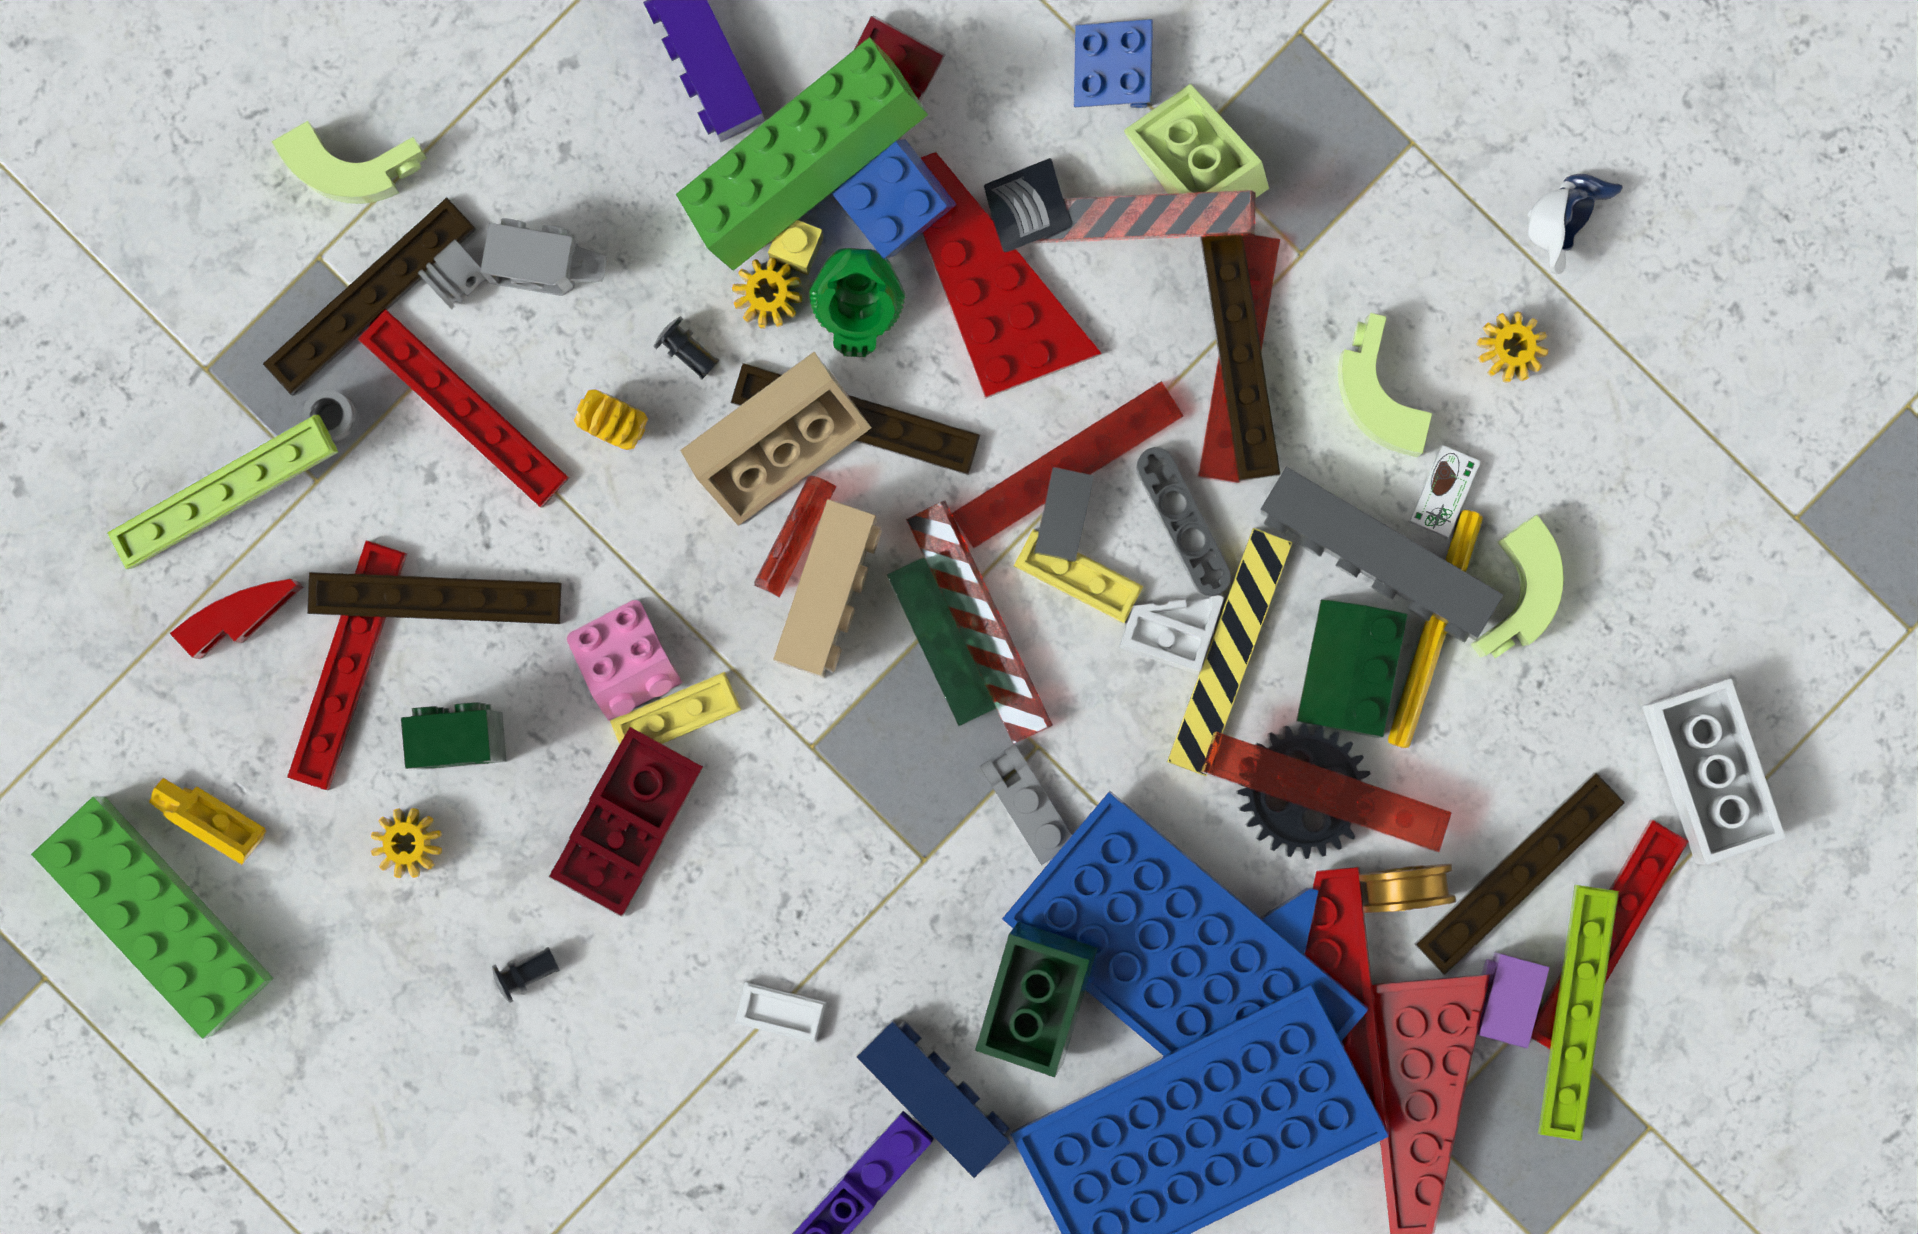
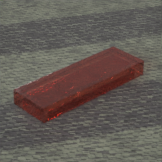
M808 476L754 581V586L780 598L822 516L827 499H831L837 487L836 485L819 477Z

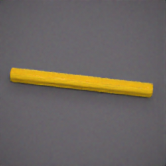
M1463 510L1460 513L1445 559L1464 572L1467 571L1483 521L1481 514L1471 510ZM1434 616L1429 621H1425L1388 736V743L1400 748H1409L1447 633L1444 631L1447 624Z

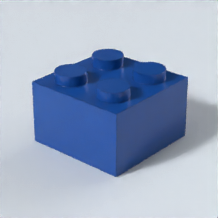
M906 139L896 140L832 192L836 200L883 259L894 257L957 205Z

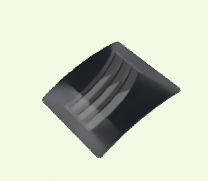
M1051 158L984 185L992 219L1004 252L1012 251L1072 226Z

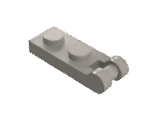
M1014 744L1004 750L1006 755L993 763L989 760L979 767L1036 858L1043 865L1058 853L1072 834ZM1016 769L1021 780L1007 787L1001 777Z

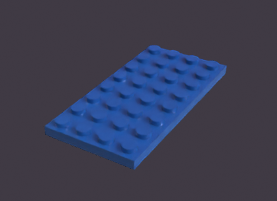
M1111 791L1106 794L1002 918L1012 928L1018 922L1097 947L1086 991L1163 1056L1310 983L1315 989L1341 1041L1368 1011V1007Z
M1311 983L1013 1130L1010 1134L1061 1234H1191L1389 1137V1133Z

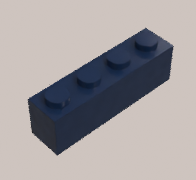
M892 1019L857 1054V1059L975 1178L1010 1144V1139L1005 1135L1010 1128L994 1111L986 1115L976 1105L981 1099L976 1092L964 1081L957 1085L946 1074L951 1067L938 1053L933 1051L928 1055L917 1044L922 1037L905 1020L898 1025Z

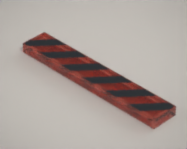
M1243 190L1064 198L1072 226L1032 243L1255 235L1256 192Z
M941 501L906 519L1012 743L1015 744L1053 726L946 501Z

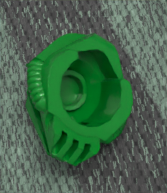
M843 248L835 251L824 263L809 291L810 304L815 318L818 319V323H821V327L834 334V348L846 357H866L876 348L877 337L883 335L885 331H890L894 323L897 322V319L900 318L904 308V299L906 298L905 291L890 261L887 258L883 259L877 250Z

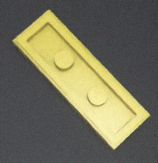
M1032 529L1014 567L1124 624L1143 586L1078 552L1075 562L1035 554L1038 531Z
M723 672L631 711L626 715L612 719L610 723L619 744L629 727L664 744L741 711V708L726 672Z

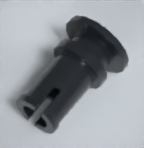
M680 316L663 329L654 344V348L657 350L663 344L670 350L667 353L669 356L673 357L676 355L703 380L718 363L719 359L715 358L691 337L693 332L690 329L684 331L679 326L683 320Z
M549 947L516 964L513 961L507 963L509 967L500 972L496 964L492 966L496 985L509 1003L513 1002L511 993L519 989L521 993L527 991V985L560 971Z

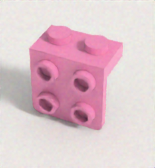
M632 600L572 631L567 636V642L590 693L608 721L628 714L635 707L654 697L668 693L672 688L682 683L677 670L664 651L643 605L638 600Z

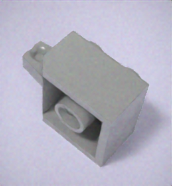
M502 218L501 224L489 223L480 272L493 285L563 296L574 288L575 281L603 282L607 258L603 254L579 247L574 238L567 235V229L543 225L542 231H536L526 228V223L523 221Z

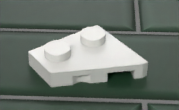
M1217 595L1211 596L1209 599L1192 601L1184 599L1169 601L1167 604L1160 605L1152 603L1133 606L1119 648L1198 675L1224 597Z

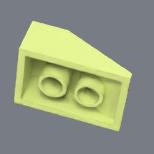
M1191 84L1124 130L1129 141L1168 195H1177L1173 202L1182 213L1199 193H1219L1193 223L1194 227L1202 235L1206 233L1239 192L1250 191L1251 202L1269 189L1262 161Z

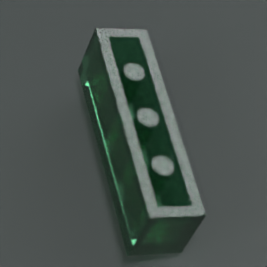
M925 557L887 574L891 587L958 727L996 710L992 697Z

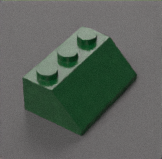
M1321 599L1296 721L1316 726L1322 725L1326 728L1374 738H1382L1384 736L1408 614L1367 605Z

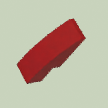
M286 579L267 582L237 591L193 614L170 632V635L192 658L202 659L227 635L234 642L244 643L304 587L299 581Z

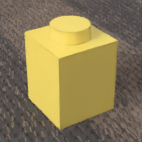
M797 220L773 239L768 251L769 258H775L776 263L781 265L789 264L792 269L809 275L824 239L823 231Z

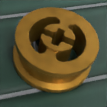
M1452 864L1406 866L1359 874L1360 881L1367 884L1369 903L1363 906L1364 913L1406 911L1455 903L1456 896L1449 894L1446 873L1452 871Z

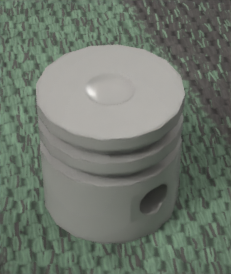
M455 239L433 258L436 261L433 265L429 262L426 265L428 269L425 272L422 269L418 272L451 310L456 307L453 304L456 300L459 303L463 300L461 295L465 293L468 296L486 279L480 272L481 267Z
M331 389L319 390L309 396L302 409L303 421L313 415H320L334 444L343 443L351 439L358 430L360 423L359 411L355 403L340 392Z

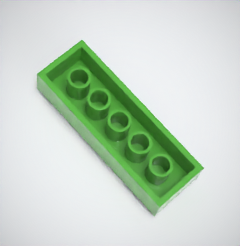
M869 37L676 193V196L707 249L734 271L928 116V113L895 63Z
M93 796L31 854L202 1039L213 1036L274 979L105 796Z

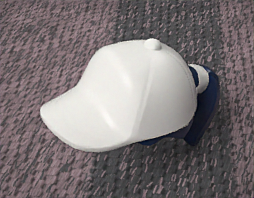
M1573 174L1566 177L1559 190L1545 194L1529 210V238L1535 245L1549 252V268L1552 273L1561 274L1565 270V251L1573 248L1574 237L1588 222L1594 209L1595 201L1613 198L1623 189L1622 185L1609 183L1588 174Z

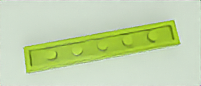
M313 415L112 529L107 534L125 569H132L338 453V450L320 415Z
M1574 884L1538 1134L1582 1141L1619 891Z

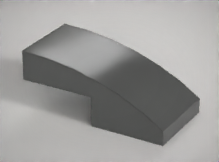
M1053 467L1044 511L1041 517L1035 554L1072 562L1076 561L1094 478L1093 475Z

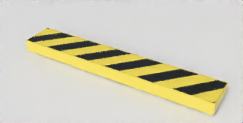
M1255 528L1252 529L1170 751L1168 763L1207 776L1292 542Z

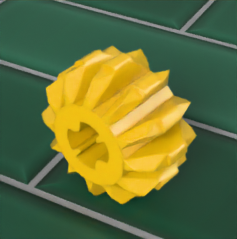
M769 258L767 270H762L759 260L755 259L752 261V266L756 273L751 275L745 269H740L738 272L739 276L747 284L737 283L732 285L734 293L746 295L735 300L734 306L736 309L749 307L743 316L744 321L747 323L759 314V328L765 329L768 317L773 316L776 327L783 326V321L779 313L783 311L788 317L794 318L796 311L788 302L801 303L803 300L801 294L791 292V290L801 285L800 278L793 277L786 280L792 270L789 264H785L778 272H775L777 267L775 258ZM768 284L771 290L778 288V294L773 293L775 300L767 303L764 297L756 298L757 293H762L761 286Z
M1521 312L1513 314L1511 324L1504 313L1499 314L1496 317L1497 326L1488 322L1483 327L1484 332L1490 338H1479L1476 343L1480 348L1489 349V352H1485L1478 357L1480 363H1485L1489 360H1492L1494 363L1489 368L1488 375L1492 377L1500 369H1503L1502 379L1505 383H1509L1512 380L1514 371L1520 381L1527 380L1529 378L1528 369L1538 372L1542 368L1541 363L1535 357H1545L1548 355L1547 348L1537 346L1536 344L1547 338L1546 332H1539L1534 335L1531 330L1537 325V320L1532 318L1523 326ZM1512 338L1518 341L1515 346H1521V351L1513 357L1507 354L1510 349L1504 350L1503 344Z
M596 389L587 391L584 399H581L576 409L577 414L574 418L575 424L581 430L624 450L635 448L638 440H641L646 430L645 425L648 421L646 414L640 409Z
M411 808L407 820L402 809H394L393 818L395 824L390 819L381 817L379 823L386 830V833H371L372 839L383 841V847L373 848L371 854L372 856L382 854L387 856L379 865V868L383 871L396 863L394 868V877L396 878L403 877L406 867L412 878L419 877L420 868L418 862L424 868L432 869L435 864L427 856V853L433 855L442 853L441 847L430 845V840L442 837V832L440 830L427 832L426 829L434 821L431 816H426L418 824L419 809ZM412 834L415 842H411V844L416 845L414 851L407 850L401 852L398 848V845L402 844V842L398 841L399 836H409Z

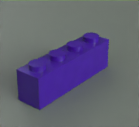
M646 0L643 2L653 24L661 22L668 35L661 40L671 61L679 58L686 73L679 75L688 96L690 98L698 96L704 109L697 113L708 135L716 132L720 142L765 121L761 108L707 0Z

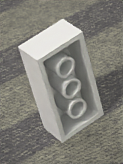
M1731 678L1703 685L1642 706L1683 829L1689 841L1695 864L1708 865L1786 839Z

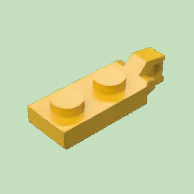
M162 778L154 787L149 803L160 810L172 823L241 865L260 844L267 831L260 824L197 786L193 790L186 787L181 789L167 779Z

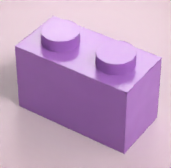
M1494 952L1493 960L1486 959L1481 975L1490 974L1477 1035L1528 1049L1550 967Z

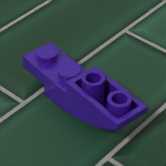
M902 1111L861 1154L792 1234H850L875 1207L883 1195L928 1148L934 1138L906 1112Z

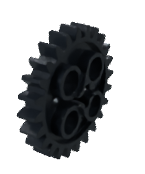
M1301 723L1298 735L1295 736L1289 726H1284L1283 739L1281 740L1274 733H1268L1267 736L1270 743L1268 748L1260 743L1254 745L1260 755L1258 759L1252 757L1244 758V761L1252 767L1251 772L1238 773L1239 778L1248 782L1247 788L1236 790V794L1248 797V802L1238 809L1242 812L1251 811L1253 815L1246 822V827L1259 825L1261 829L1256 839L1261 841L1268 836L1272 837L1270 843V850L1272 851L1278 849L1282 843L1286 844L1285 854L1287 857H1292L1296 847H1300L1303 859H1309L1311 847H1315L1321 857L1326 856L1327 843H1330L1337 850L1342 849L1339 836L1344 835L1349 839H1354L1355 835L1350 828L1351 824L1365 825L1366 823L1357 815L1359 809L1368 810L1372 807L1367 802L1361 800L1362 795L1373 792V788L1362 786L1361 780L1368 777L1371 772L1366 770L1358 771L1356 767L1364 759V756L1350 757L1348 755L1354 744L1351 741L1342 746L1337 745L1339 739V732L1334 731L1327 739L1323 738L1324 728L1322 725H1318L1313 735H1309L1306 723ZM1295 750L1303 753L1307 759L1306 769L1299 775L1289 772L1285 763L1288 754ZM1277 771L1298 784H1305L1309 780L1311 782L1310 790L1335 803L1337 810L1331 811L1310 798H1304L1300 802L1297 800L1299 792L1272 778V772ZM1330 771L1338 772L1343 779L1342 790L1335 795L1328 794L1322 786L1323 777ZM1273 787L1281 788L1287 796L1285 807L1279 811H1272L1265 802L1267 792ZM1311 807L1317 808L1323 815L1322 826L1313 832L1308 831L1302 823L1303 813Z

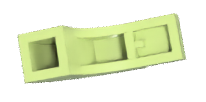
M308 121L271 141L285 165L305 185L326 198L352 204L378 202L399 194L392 178L398 175L402 179L414 174L421 168L420 162L427 159L419 143L412 137L370 161L361 163L345 162L335 158L328 152L316 129Z
M1370 313L1365 318V323L1358 321L1355 328L1352 346L1359 347L1358 352L1344 349L1340 354L1338 384L1341 398L1351 419L1371 440L1391 451L1418 457L1423 454L1432 413L1400 405L1393 401L1382 389L1376 374V360L1386 316Z
M1538 515L1529 518L1498 541V544L1507 554L1518 572L1520 594L1512 612L1504 620L1479 637L1477 641L1471 643L1479 657H1484L1491 653L1494 658H1497L1515 645L1511 639L1514 635L1522 646L1530 645L1546 630L1557 612L1563 592V564L1553 536Z

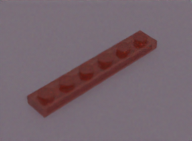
M1161 381L960 507L951 515L971 547L975 549L1045 505L1053 467L1092 475L1180 420L1184 415Z

